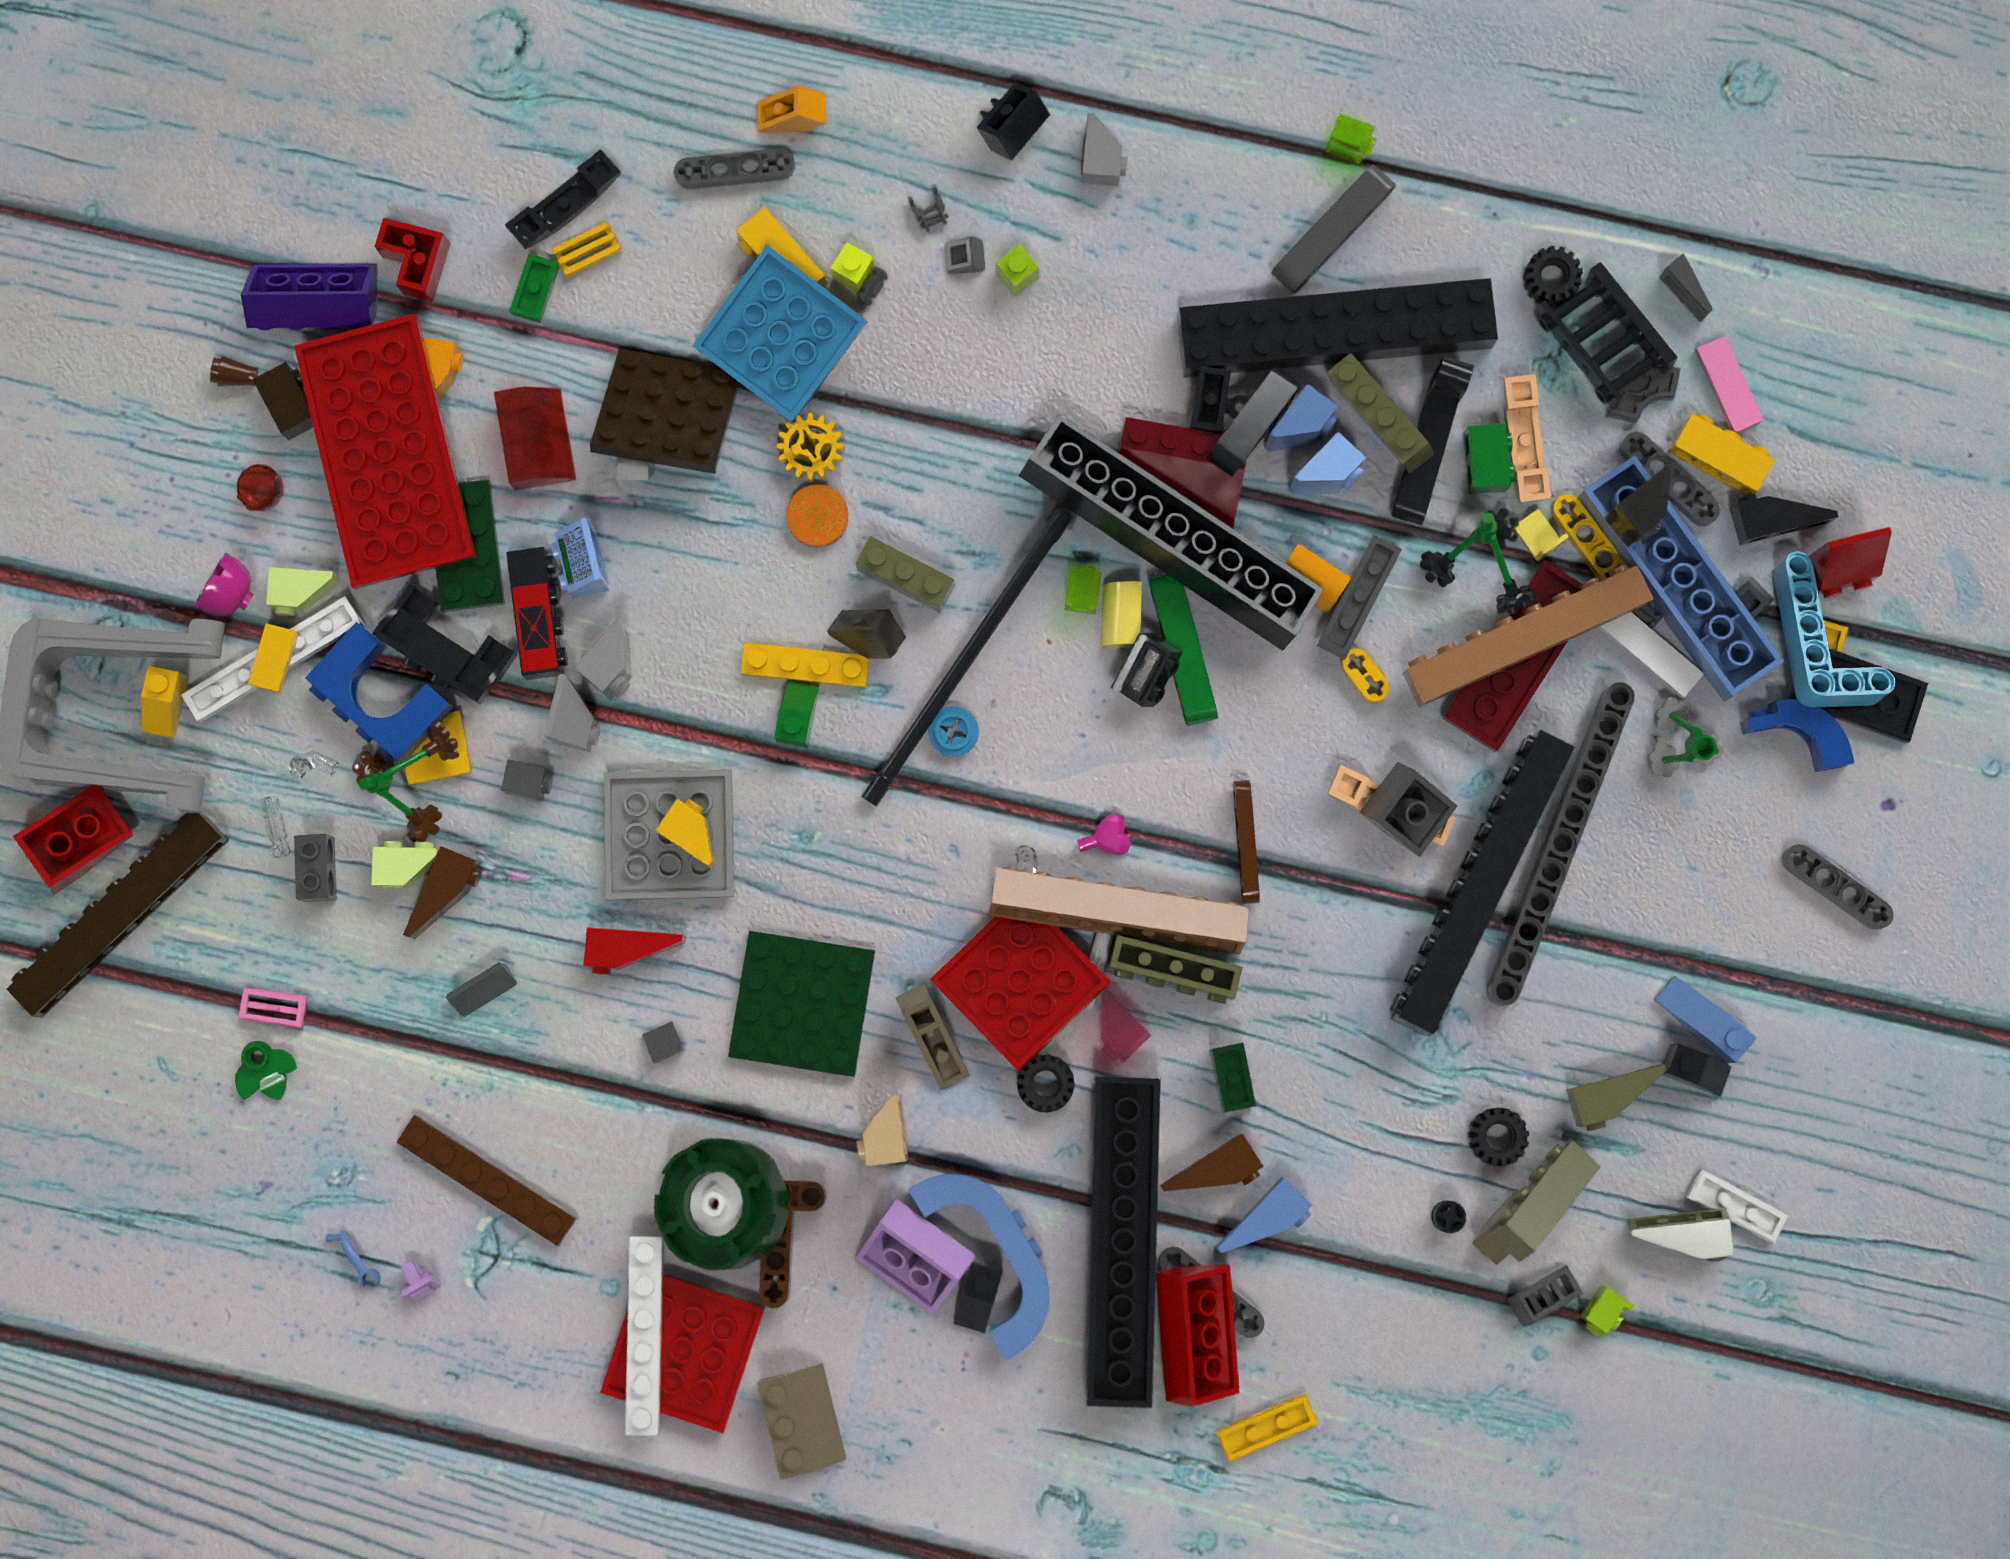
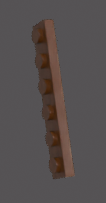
M417 1115L412 1117L396 1142L556 1246H560L577 1219Z

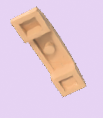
M1536 374L1504 378L1505 422L1507 433L1512 434L1513 448L1509 455L1511 463L1515 466L1514 483L1519 503L1551 499L1548 467L1544 465L1537 410L1539 397Z
M1340 765L1327 795L1360 812L1380 785L1370 781V778ZM1449 817L1431 841L1432 844L1444 847L1456 817Z

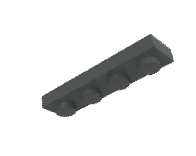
M1375 535L1373 536L1317 644L1318 647L1344 660L1346 659L1402 551L1401 548Z

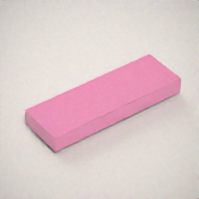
M1726 336L1697 347L1695 353L1730 430L1738 433L1763 422L1762 415Z

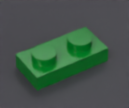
M528 254L509 309L511 315L541 323L560 268L558 262Z

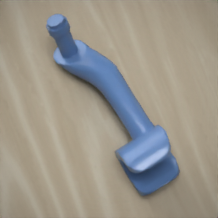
M341 1230V1234H327L325 1236L326 1242L341 1240L345 1255L359 1274L358 1283L361 1287H365V1276L367 1273L373 1276L375 1286L380 1283L381 1277L379 1272L365 1267L346 1231Z

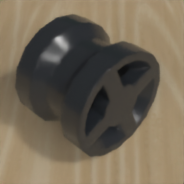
M1444 1200L1438 1202L1433 1207L1431 1221L1436 1229L1445 1233H1455L1464 1227L1466 1212L1459 1203Z

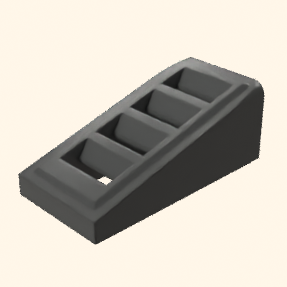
M1681 254L1665 268L1659 277L1693 316L1702 322L1713 308L1685 255Z
M1565 1265L1507 1298L1519 1322L1525 1327L1546 1317L1582 1295L1583 1292L1568 1266ZM1558 1278H1560L1568 1292L1565 1296L1556 1282ZM1546 1285L1550 1287L1552 1293L1554 1294L1556 1298L1555 1302H1553L1548 1291L1546 1290ZM1537 1291L1539 1297L1545 1305L1544 1308H1541L1539 1302L1533 1294L1534 1292Z

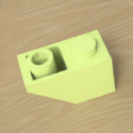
M383 841V847H373L371 885L380 888H410L431 869L439 849L434 848V843L415 842L414 848L402 847V842Z

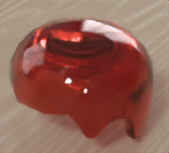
M266 464L249 466L241 472L236 482L237 499L249 511H268L277 506L284 496V484L280 474Z

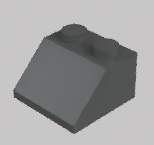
M1397 762L1360 811V814L1382 832L1420 857L1458 806L1416 770Z

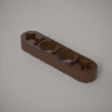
M1250 780L1233 781L1242 903L1254 904L1260 902L1251 784Z

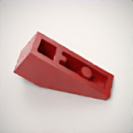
M587 927L583 966L592 968L591 974L610 975L611 969H623L686 943V936L681 934Z

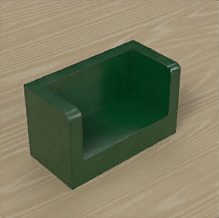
M1244 1043L1210 1049L1209 1052L1222 1113L1256 1107Z

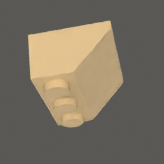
M891 1096L862 1133L863 1140L857 1141L859 1160H865L866 1166L909 1160L901 1096Z

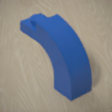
M1795 699L1775 700L1768 704L1770 714H1768L1767 709L1748 713L1749 718L1740 722L1742 735L1771 729H1786L1798 734L1806 742L1810 750L1815 772L1847 767L1854 764L1852 749L1844 730L1830 714L1819 707H1806Z

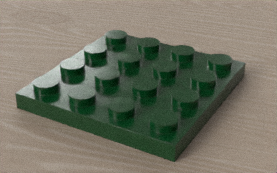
M749 931L728 1057L855 1077L876 951Z

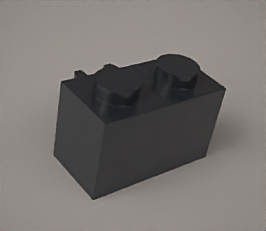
M1017 82L1012 84L1000 100L997 98L990 100L993 108L990 112L984 110L980 112L983 120L976 127L991 151L1011 161L1050 116L1037 91Z
M1200 366L1189 428L1221 434L1224 414H1229L1232 419H1235L1239 414L1235 406L1240 403L1247 404L1249 398L1245 395H1237L1232 399L1227 398L1231 370Z

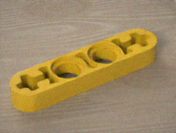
M1564 494L1555 500L1551 507L1553 519L1563 533H1567L1569 541L1598 578L1599 582L1607 579L1605 575L1614 570L1616 566L1620 567L1626 564L1576 496ZM1561 502L1565 506L1569 504L1573 506V509L1570 513L1575 520L1579 516H1581L1583 520L1578 521L1572 528H1570L1568 524H1570L1573 520L1569 514L1566 513L1562 515L1559 512V510L1562 508ZM1585 526L1592 530L1593 539L1591 542L1583 543L1577 538L1576 532L1579 527ZM1598 552H1606L1610 555L1612 559L1610 567L1601 568L1596 564L1595 556Z

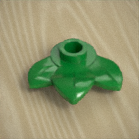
M263 1041L250 1042L242 1050L241 1062L243 1065L235 1074L237 1092L243 1100H246L259 1089L266 1096L281 1100L286 1090L284 1074L291 1073L297 1069L294 1058L287 1051L272 1049L270 1045ZM257 1051L263 1054V1060L260 1063H256L253 1059Z

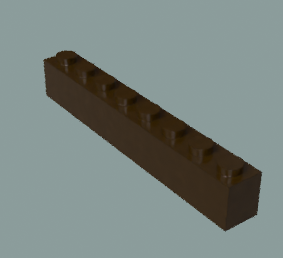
M185 813L177 821L176 825L178 827L169 835L164 834L158 838L153 844L155 849L146 857L141 856L136 859L129 867L131 871L123 879L118 878L106 888L107 894L99 902L97 900L91 902L83 910L82 914L84 916L75 924L70 923L64 927L59 933L60 938L52 946L47 945L42 948L35 956L36 961L28 969L26 967L22 968L12 977L11 981L13 983L6 990L32 1017L43 1018L229 841L223 832L204 813Z

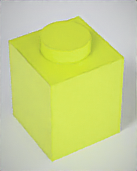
M846 242L830 268L832 279L856 293L861 292L862 284L868 275L873 273L872 269L875 267L874 258Z

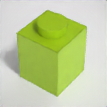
M1021 244L995 262L996 274L1014 297L1039 279V267Z

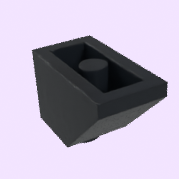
M1679 1043L1669 1045L1663 1062L1667 1069L1663 1076L1718 1097L1722 1096L1731 1070V1066Z
M972 1261L954 1321L955 1325L985 1333L1003 1270Z

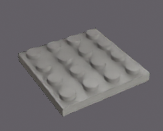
M731 769L604 773L605 900L734 897ZM676 799L683 803L690 799L703 808L701 815L707 819L715 860L712 869L655 831Z

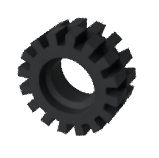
M1549 246L1547 250L1542 248L1537 254L1532 256L1523 274V280H1525L1523 286L1525 290L1529 289L1528 296L1531 299L1533 297L1537 298L1535 303L1540 305V303L1546 300L1550 307L1553 304H1556L1557 307L1571 298L1579 289L1583 279L1581 278L1583 268H1579L1581 263L1579 258L1576 260L1572 258L1574 253L1571 250L1567 254L1564 252L1565 247L1560 246L1558 250H1555V246ZM1547 266L1560 268L1564 274L1563 284L1558 287L1546 285L1541 277L1542 270Z
M1049 1054L1035 1056L1019 1072L1017 1078V1090L1020 1098L1029 1108L1038 1112L1047 1113L1062 1108L1071 1099L1075 1088L1074 1075L1069 1065L1061 1058ZM1041 1071H1050L1058 1079V1088L1050 1096H1041L1034 1090V1077Z
M1486 1109L1475 1116L1476 1119L1471 1122V1129L1468 1132L1470 1143L1468 1144L1470 1149H1473V1154L1486 1164L1493 1166L1513 1164L1518 1161L1519 1157L1525 1154L1524 1150L1529 1145V1142H1527V1136H1530L1529 1130H1526L1525 1127L1527 1124L1524 1120L1520 1119L1519 1114L1510 1111V1109ZM1495 1124L1504 1125L1510 1132L1509 1144L1500 1150L1492 1148L1486 1138L1487 1131Z

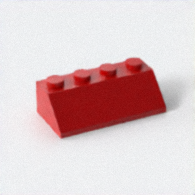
M1230 1265L1180 1266L1156 1272L1165 1401L1194 1407L1240 1394Z

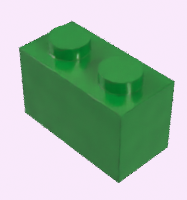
M1506 424L1468 426L1464 432L1468 494L1506 492L1511 486V482H1515V466L1513 463L1509 464L1508 453L1512 452L1513 448L1512 434L1507 433Z

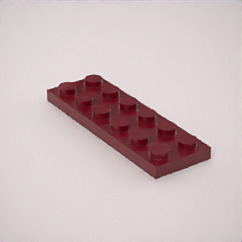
M1544 560L1528 584L1531 591H1534L1537 599L1530 602L1531 604L1526 608L1518 606V612L1509 614L1508 617L1511 616L1514 621L1523 617L1522 611L1540 603L1543 608L1552 604L1551 598L1564 591L1569 590L1571 595L1581 591V583ZM1568 641L1462 688L1442 719L1496 753Z

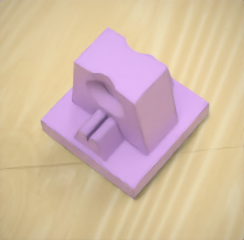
M413 1260L401 1267L408 1283L403 1286L404 1290L400 1292L413 1303L417 1300L419 1301L441 1287L439 1280L432 1277L429 1271L423 1274L419 1264Z

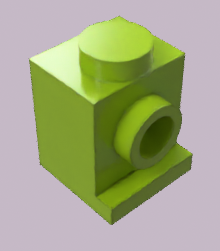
M1600 1285L1579 1317L1587 1322L1584 1326L1585 1329L1601 1338L1604 1333L1608 1334L1610 1330L1615 1331L1624 1318V1315L1621 1314L1624 1309L1631 1311L1634 1305L1609 1287Z

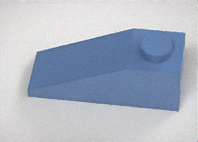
M1676 976L1668 982L1654 999L1655 1002L1726 1063H1736L1757 1039L1732 1016Z
M1281 1177L1215 1248L1219 1252L1224 1253L1286 1231L1293 1225L1299 1228L1310 1217L1311 1214L1307 1210L1312 1204L1285 1178Z

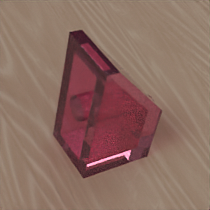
M1106 989L1101 994L1100 1040L1105 1044L1101 1050L1113 1062L1119 1059L1123 1063L1151 1034Z

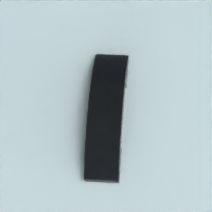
M601 149L577 167L578 173L532 209L530 206L526 207L505 224L507 230L525 250L545 240L575 219L596 201L621 175V171Z

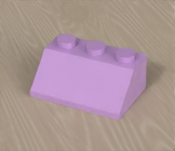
M896 1199L855 1259L934 1315L976 1255Z

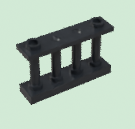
M1599 262L1589 271L1587 277L1588 286L1553 310L1546 300L1540 303L1537 320L1545 332L1550 331L1592 383L1595 387L1594 391L1597 398L1614 410L1618 407L1622 398L1618 391L1651 368H1658L1662 374H1665L1674 367L1678 357L1605 266ZM1594 296H1600L1607 305V310L1574 333H1571L1561 319ZM1619 320L1626 328V334L1591 358L1580 343L1611 321ZM1638 344L1645 352V358L1610 382L1599 367L1630 345Z

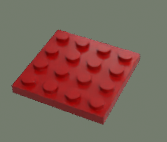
M994 917L930 979L1018 1072L1111 984V981L1057 926Z
M663 1274L660 1413L723 1434L766 1307ZM628 1310L600 1391L602 1394L626 1401Z

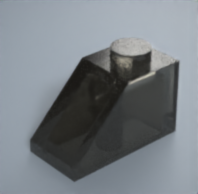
M890 609L842 610L827 630L829 636L867 659L892 658L906 638Z

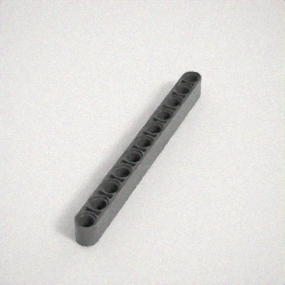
M1614 683L1605 689L1600 696L1488 983L1487 998L1496 1006L1513 1004L1520 996L1634 703V690L1627 683ZM1612 691H1618L1623 695L1624 704L1622 706L1612 702L1610 697ZM1601 720H1607L1612 724L1613 731L1611 735L1602 733L1599 727ZM1589 749H1596L1600 752L1602 757L1600 764H1594L1589 760ZM1578 778L1588 780L1590 783V791L1588 793H1582L1578 790L1576 785ZM1567 807H1573L1578 811L1579 819L1577 823L1567 820L1565 816ZM1556 836H1562L1566 839L1568 846L1565 852H1559L1554 847L1553 842ZM1545 865L1552 866L1556 871V878L1553 882L1547 881L1542 875V869ZM1534 894L1540 895L1544 899L1545 906L1542 911H1536L1531 906L1530 901ZM1522 924H1528L1533 929V937L1530 941L1522 939L1519 934V928ZM1511 953L1519 955L1522 960V966L1518 971L1511 969L1508 965L1507 960ZM1499 983H1505L1510 988L1511 993L1507 1000H1501L1496 994V987Z

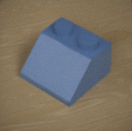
M1307 384L1270 433L1265 449L1271 452L1313 446L1318 438L1324 441L1338 419L1334 416L1338 405Z

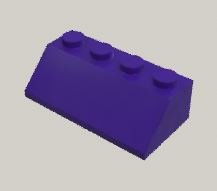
M253 264L241 292L246 328H258L259 330H270L273 328H289L291 330L320 328L331 330L340 327L358 329L373 325L377 312V264Z

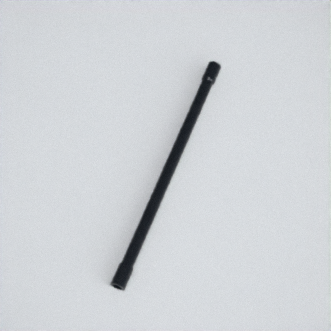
M1058 508L1043 528L1039 539L885 765L874 776L861 795L862 798L874 806H878L891 787L893 779L1047 553L1060 539L1073 520L1068 514Z

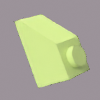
M269 567L266 605L275 610L276 615L294 616L295 612H306L339 584L340 577L331 571Z

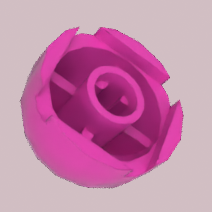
M224 553L223 558L220 559L207 580L203 593L199 594L193 607L207 615L219 618L231 616L238 608L245 610L254 595L249 592L252 580L246 566L231 555Z

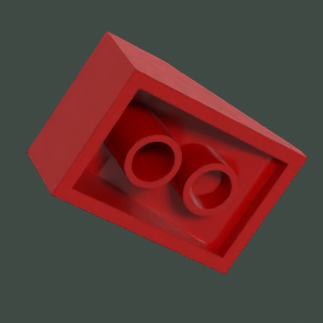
M1886 527L1830 541L1810 554L1808 557L1813 564L1818 595L1823 594L1825 599L1842 594L1843 588L1853 586L1854 591L1872 587V581L1882 576L1892 534L1891 528Z
M92 785L13 835V838L49 890L55 895L85 875L131 838L133 833L98 785Z

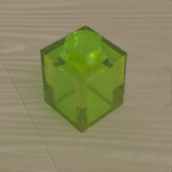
M1339 113L1325 152L1360 164L1364 154L1370 156L1377 139L1371 137L1374 126Z
M1078 565L1077 569L1071 568L1064 610L1095 615L1102 572H1096V567L1089 565Z

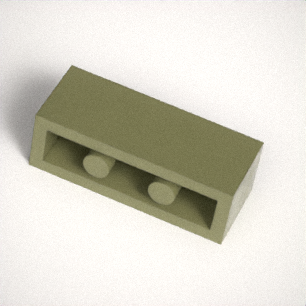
M871 536L855 563L857 571L941 613L955 587L953 578Z

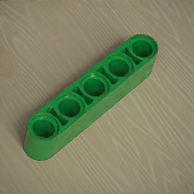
M1167 574L1149 578V588L1162 638L1183 652L1179 659V668L1173 675L1186 726L1218 719V712L1185 587Z

